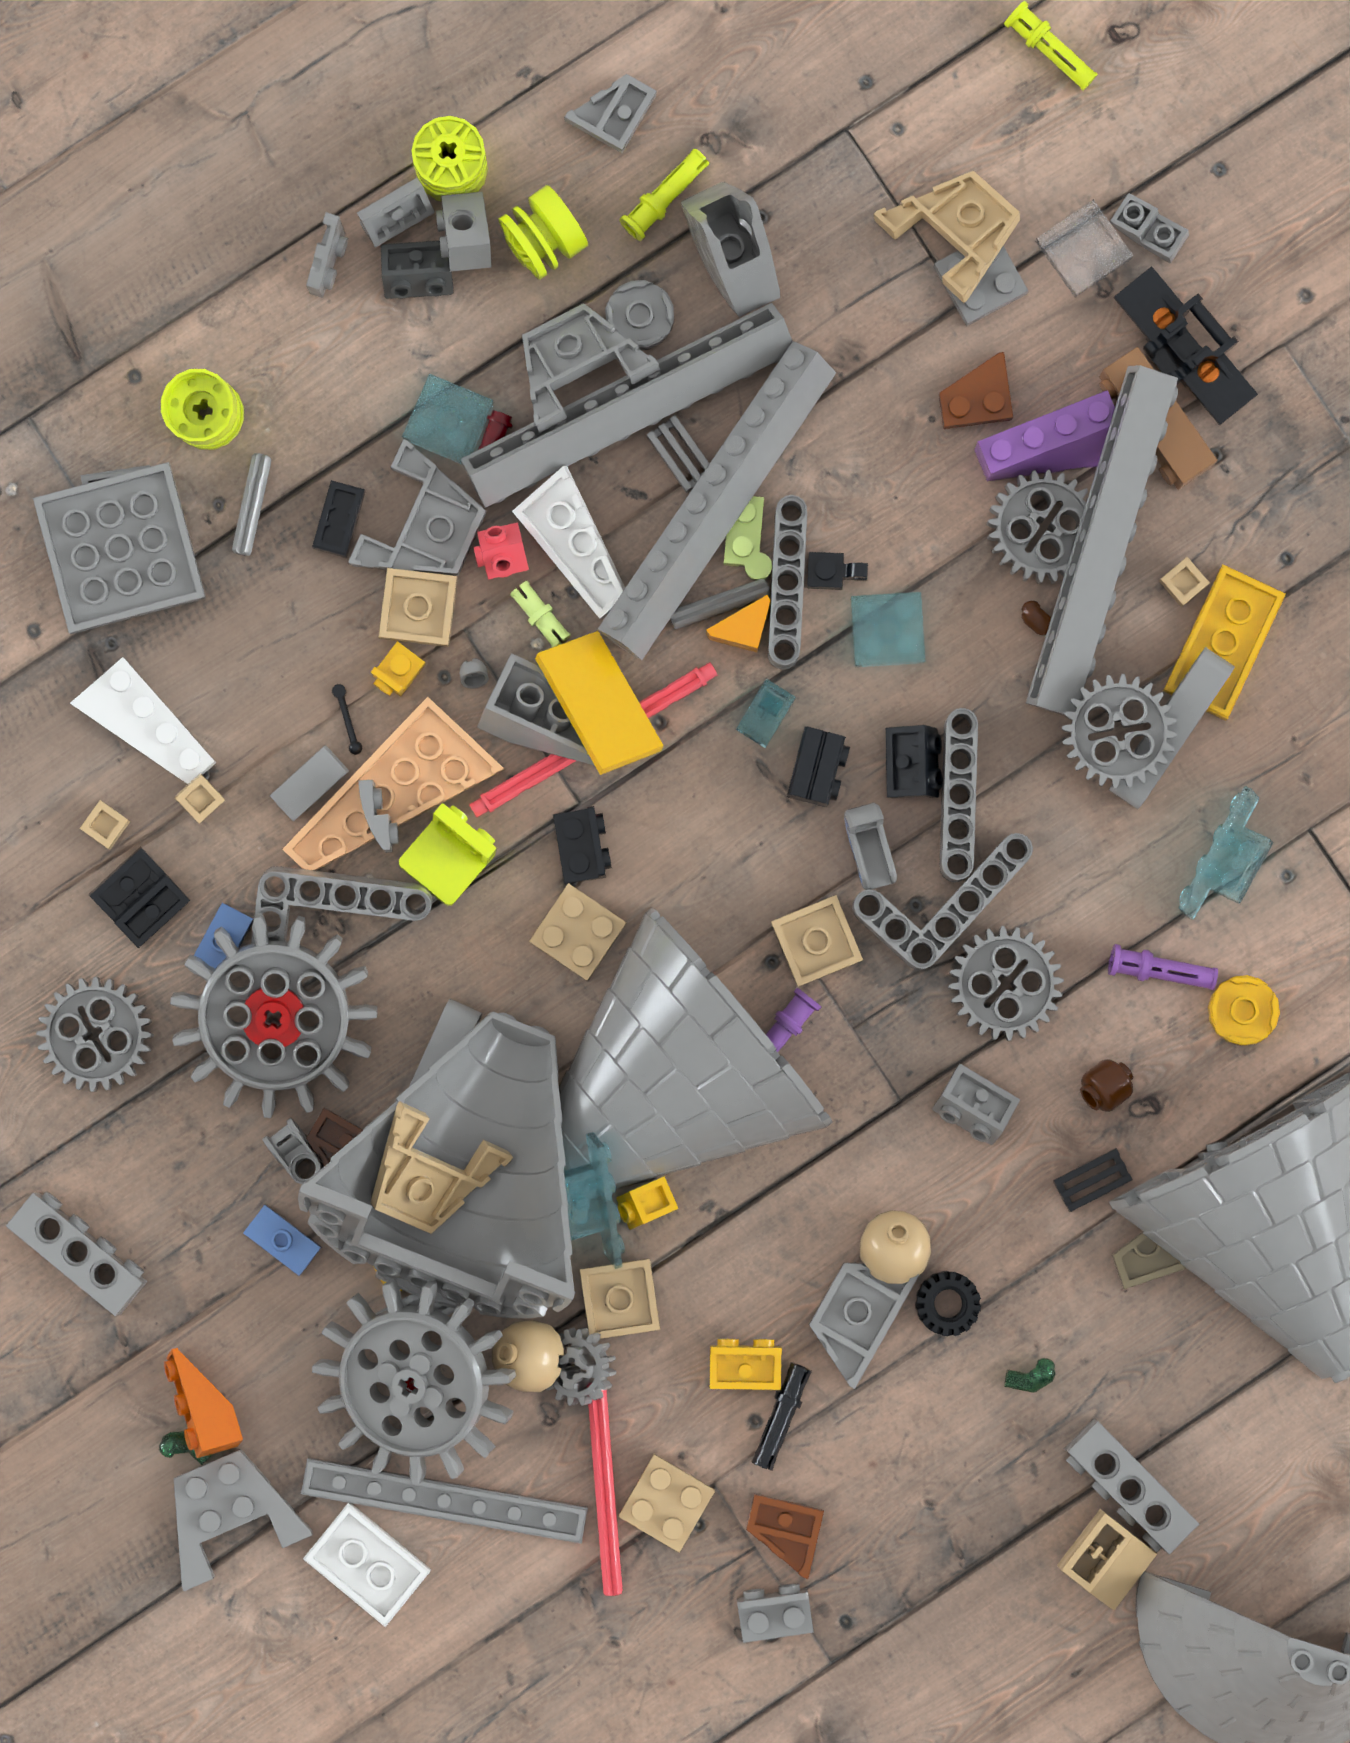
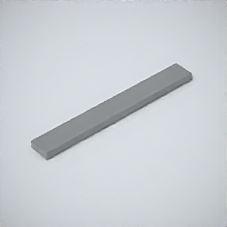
M308 1458L306 1462L301 1490L302 1495L582 1543L588 1509L586 1506L424 1478L418 1485L411 1484L409 1475L381 1471L376 1475L371 1472L372 1469L313 1458Z

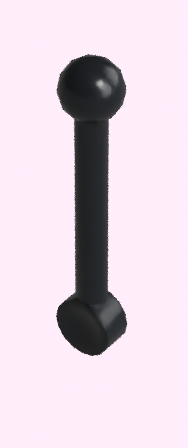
M337 684L333 687L332 693L339 701L350 740L349 751L354 755H358L362 751V744L356 739L345 700L346 688L341 684Z

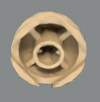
M887 1211L877 1215L868 1223L861 1237L860 1258L862 1262L870 1269V1274L873 1277L888 1284L909 1282L910 1278L918 1274L920 1275L925 1270L930 1259L931 1240L925 1225L916 1216L904 1211Z
M532 1320L515 1322L502 1330L503 1336L492 1349V1364L494 1370L501 1368L515 1369L516 1377L505 1385L521 1392H542L552 1386L561 1372V1368L558 1367L559 1356H564L561 1338L555 1329L546 1323Z

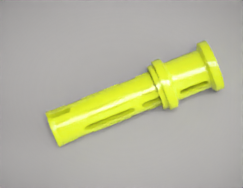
M1023 1L1005 21L1004 25L1007 28L1012 27L1026 40L1025 45L1032 49L1037 47L1073 80L1082 91L1098 75L1050 31L1051 27L1048 21L1042 22L1028 9L1026 1ZM1055 49H1056L1065 59H1067V60L1076 68V70H1075L1069 63H1067V62L1055 51Z
M693 149L651 194H643L639 198L640 203L629 215H623L619 219L625 230L638 241H642L645 238L644 233L657 219L662 220L665 217L666 208L709 165V161L705 160L706 157L699 150Z

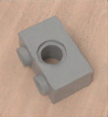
M483 192L442 195V210L436 211L438 232L445 231V236L439 237L441 258L448 257L450 272L491 268V246Z

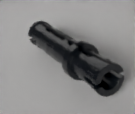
M793 1362L790 1363L781 1390L776 1391L774 1396L776 1402L759 1446L751 1462L753 1464L773 1471L796 1409H800L803 1401L800 1399L812 1370Z

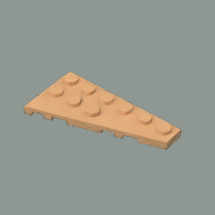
M427 697L282 850L302 869L316 871L374 840L375 837L369 828L362 808L358 780H373L375 787L382 789L383 809H377V815L389 814L391 823L397 822L399 827L505 769Z

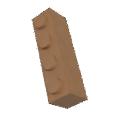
M1138 346L1103 369L1099 376L1101 379L1099 385L1102 391L1108 390L1111 399L1114 398L1116 402L1128 366L1141 365L1153 369ZM1175 401L1174 405L1168 410L1165 420L1168 423L1167 431L1163 440L1158 443L1155 455L1161 465L1159 471L1164 480L1169 485L1174 484L1179 490L1212 468L1218 460Z

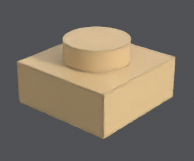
M1188 557L1159 580L1181 607L1210 583Z
M201 773L175 796V799L199 824L225 801V798Z
M100 800L79 829L106 848L111 849L131 821Z

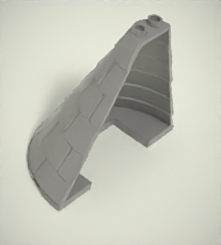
M653 907L645 912L633 942L627 948L610 988H607L591 1026L586 1030L570 1068L566 1070L559 1085L563 1120L561 1128L566 1161L564 1176L569 1204L612 1192L614 1189L657 1179V1176L700 1166L704 1162L743 1153L748 1149L787 1140L791 1136L824 1129L833 1123L830 1116L823 1111L824 1107L789 1062L782 1055H779L772 1041L719 978L712 972L710 973L706 968V964L663 916L660 917V914Z
M490 1012L456 1046L429 1067L427 1073L396 1098L394 1104L332 1156L326 1166L301 1185L298 1195L299 1208L301 1211L308 1212L309 1210L311 1213L308 1220L309 1226L327 1245L353 1264H365L368 1262L377 1270L375 1277L384 1282L396 1279L401 1290L420 1297L425 1284L430 1280L437 1282L435 1303L456 1309L460 1303L470 1298L475 1302L474 1308L481 1315L502 1318L544 1317L549 1307H552L556 1312L566 1308L572 1302L576 1292L574 1291L570 1259L572 1245L564 1176L566 1161L561 1128L563 1120L558 1086L559 1075L555 1036L549 1034L542 1027L528 1026L518 1022L507 1013ZM399 1101L425 1112L430 1118L413 1145V1148L461 1170L466 1168L483 1140L509 1151L513 1156L512 1160L505 1167L501 1164L489 1175L491 1180L482 1188L477 1186L463 1199L465 1203L432 1234L379 1212L370 1204L394 1113Z
M1350 1072L1293 1102L1295 1111L1187 1169H1169L1109 1201L1113 1210L1115 1209L1119 1214L1144 1231L1143 1234L1214 1288L1216 1294L1250 1318V1322L1288 1349L1290 1354L1321 1379L1331 1377L1334 1383L1350 1377Z
M1146 1571L1143 1572L1138 1581L1135 1611L1138 1617L1139 1645L1145 1664L1164 1698L1179 1715L1198 1729V1731L1218 1743H1343L1350 1739V1633L1346 1632L1341 1652L1290 1637L1210 1601L1211 1592L1209 1590Z

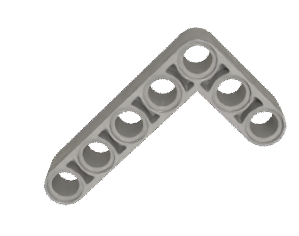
M1020 833L1010 834L921 930L876 890H864L856 896L852 905L853 914L909 967L914 970H925L941 957L1030 859L1033 852L1032 842L1027 836ZM1017 841L1024 847L1022 859L1016 860L1009 857L1006 851L1009 842ZM994 867L998 869L1001 875L998 885H989L984 881L983 871L985 868ZM962 893H971L977 898L978 903L974 911L969 912L961 908L959 897ZM872 897L876 900L878 911L875 915L867 916L860 911L859 902L862 898ZM944 918L952 922L954 926L952 936L945 938L938 935L935 929L937 920ZM889 921H898L903 925L904 935L901 939L894 940L887 936L885 927ZM922 944L930 950V959L927 963L921 964L914 961L911 952L915 945Z
M272 866L260 878L255 914H263L267 911L276 912L281 919V923L276 927L267 926L269 941H286L290 905L416 921L425 918L430 913L433 898L427 888L417 883ZM272 876L279 877L283 880L285 889L281 892H272L268 889L266 880ZM306 881L317 883L320 887L319 895L315 897L306 896L301 888L302 883ZM342 885L350 886L354 889L356 897L351 901H343L338 897L336 889ZM376 890H384L389 893L391 901L384 906L377 905L373 902L371 894ZM412 894L421 895L426 901V906L420 910L411 909L406 899ZM254 932L252 933L251 944L256 943Z

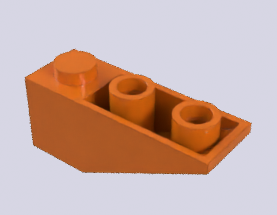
M178 1348L171 1349L167 1355L168 1361H164V1369L168 1381H174L178 1395H174V1402L178 1415H184L188 1429L184 1430V1436L188 1449H194L196 1457L200 1458L238 1447L243 1441V1437L233 1405Z

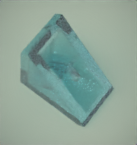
M766 678L736 730L766 748L794 705L796 697Z

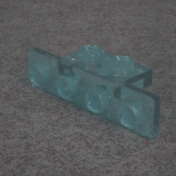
M1247 786L1233 798L1229 809L1230 814L1225 823L1219 825L1213 836V845L1208 854L1203 855L1196 867L1197 874L1191 885L1186 886L1180 895L1179 910L1192 920L1196 917L1210 890L1240 904L1273 845L1270 838L1245 827L1259 801L1257 794Z
M591 1132L586 1134L590 1164L564 1171L570 1236L572 1241L601 1232L604 1254L613 1267L617 1269L622 1267L621 1254L625 1253V1247L616 1226L621 1220L618 1208L613 1203L612 1194L616 1193V1186L607 1165L612 1160L607 1143L601 1142L595 1133Z

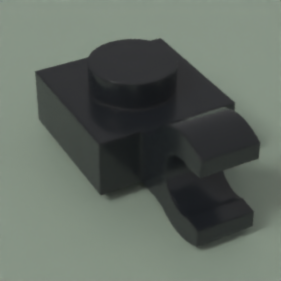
M809 552L808 589L842 590L843 580L867 581L868 563L844 564V553Z

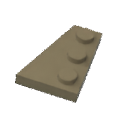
M1144 1231L1112 1254L1123 1289L1186 1269V1267L1143 1234Z

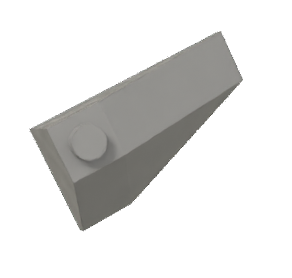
M511 653L485 706L477 728L513 744L594 765L540 667Z

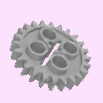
M1034 470L1030 474L1029 482H1027L1024 476L1019 475L1017 477L1018 487L1008 482L1005 486L1008 496L998 493L995 497L1002 506L992 505L989 509L992 514L997 516V518L989 519L986 524L989 527L996 528V531L987 537L988 540L998 541L992 553L1003 552L1005 556L999 564L1002 566L1011 562L1013 564L1010 571L1011 575L1015 574L1019 569L1023 570V581L1025 582L1031 574L1036 575L1037 584L1042 583L1045 575H1048L1052 584L1057 581L1059 572L1063 577L1065 575L1086 505L1083 498L1088 490L1086 488L1079 492L1075 491L1076 479L1068 485L1065 484L1064 473H1061L1056 480H1052L1051 471L1047 470L1043 479H1039L1036 470ZM1035 495L1044 497L1047 501V509L1044 511L1034 509L1030 503L1031 497ZM1060 501L1062 507L1049 524L1048 530L1040 537L1033 550L1027 553L1025 548L1039 529V524L1045 520L1056 502ZM1060 516H1072L1076 521V529L1072 531L1063 529L1059 522ZM1013 524L1024 525L1027 528L1028 537L1026 539L1015 538L1012 535L1011 526ZM1044 543L1052 544L1057 551L1056 558H1044L1040 552V545Z
M1122 674L1119 683L1115 684L1111 676L1107 675L1105 686H1101L1094 679V691L1089 692L1083 687L1080 689L1084 697L1083 701L1071 699V703L1077 708L1076 712L1065 711L1064 713L1067 718L1072 720V724L1062 726L1063 731L1071 733V737L1066 738L1062 742L1063 745H1073L1074 747L1067 757L1068 759L1079 757L1080 761L1075 767L1076 771L1087 767L1089 770L1086 779L1090 780L1095 774L1099 775V786L1101 787L1105 784L1107 778L1112 779L1114 789H1117L1120 780L1124 779L1128 788H1132L1134 777H1137L1144 784L1146 783V771L1155 776L1159 774L1154 765L1156 762L1167 765L1168 761L1162 755L1163 751L1174 752L1175 748L1166 743L1167 739L1177 737V733L1168 730V726L1177 722L1176 718H1166L1165 716L1172 706L1171 704L1160 706L1159 702L1164 694L1161 692L1152 696L1150 694L1153 686L1152 683L1146 685L1144 689L1139 688L1140 677H1136L1131 685L1127 684L1125 674ZM1136 701L1142 705L1144 713L1140 719L1129 720L1124 716L1123 708L1128 702ZM1101 708L1108 713L1109 720L1105 726L1094 727L1089 723L1088 715L1093 709ZM1121 722L1123 728L1143 723L1151 725V728L1147 730L1126 733L1123 741H1118L1116 736H1108L1092 741L1088 739L1089 734L1112 731L1114 723ZM1144 736L1149 740L1151 748L1147 754L1137 755L1131 751L1130 742L1134 737ZM1109 743L1115 748L1116 755L1111 761L1102 762L1096 758L1095 749L1099 744Z
M1005 926L1000 927L997 937L994 936L991 929H987L985 941L977 935L973 936V942L976 947L972 948L964 944L962 949L967 956L965 958L955 956L953 959L961 966L960 969L949 971V974L958 978V980L948 985V989L958 990L959 994L950 1001L951 1003L961 1002L963 1005L957 1012V1015L961 1016L968 1013L970 1018L966 1026L970 1027L976 1022L979 1023V1035L984 1034L987 1029H991L992 1040H996L1000 1031H1004L1006 1040L1011 1041L1013 1031L1015 1030L1021 1039L1025 1038V1027L1027 1026L1033 1032H1038L1039 1028L1036 1021L1039 1019L1042 1022L1048 1023L1050 1019L1045 1011L1058 1010V1007L1051 1002V999L1059 998L1063 995L1061 992L1054 990V985L1064 982V979L1053 976V972L1061 968L1060 964L1050 965L1049 960L1055 954L1054 951L1043 954L1041 950L1044 947L1045 941L1042 940L1036 945L1032 944V932H1029L1024 939L1020 938L1019 927L1013 930L1011 936L1007 935ZM1000 949L1010 951L1013 956V964L1007 969L999 967L995 961V954ZM1023 959L1027 960L1026 967L1010 983L1014 989L1012 991L1008 989L1003 991L989 1008H985L984 1002L1001 984L998 977L1005 978L1009 976ZM1025 973H1033L1039 978V988L1035 992H1028L1023 988L1021 981ZM977 975H982L989 980L990 989L984 995L977 994L972 989V980ZM1002 999H1010L1016 1005V1013L1010 1019L1002 1017L998 1011V1004Z
M94 977L89 987L86 980L81 978L79 979V989L77 990L71 984H66L68 995L64 996L55 992L54 997L58 1002L57 1005H44L51 1013L50 1017H39V1021L46 1024L47 1027L46 1030L36 1032V1035L46 1037V1042L39 1045L38 1050H49L50 1053L43 1062L46 1064L55 1062L56 1066L51 1073L58 1075L65 1072L64 1084H69L75 1078L76 1089L82 1090L86 1082H89L91 1092L97 1091L99 1082L102 1083L105 1090H111L112 1079L119 1085H124L123 1074L126 1072L128 1075L135 1077L137 1074L132 1065L134 1063L145 1065L146 1063L139 1056L140 1052H151V1048L143 1044L144 1039L154 1037V1034L144 1031V1026L152 1023V1019L141 1018L140 1016L147 1009V1006L140 1005L135 1007L134 1003L139 995L134 993L125 997L128 986L122 984L115 991L114 980L108 979L104 987H102L100 978ZM105 1000L110 1005V1014L106 1019L99 1020L94 1014V1008L98 1002ZM81 1006L85 1008L91 1025L94 1028L102 1029L103 1032L98 1036L112 1058L110 1062L105 1060L99 1043L94 1040H88V1036L92 1034V1031L79 1012ZM73 1017L79 1023V1031L74 1037L69 1038L63 1031V1025L66 1020ZM122 1031L127 1036V1045L123 1050L116 1051L111 1045V1038L116 1032ZM90 1048L96 1054V1062L92 1067L85 1068L80 1062V1055L85 1049Z

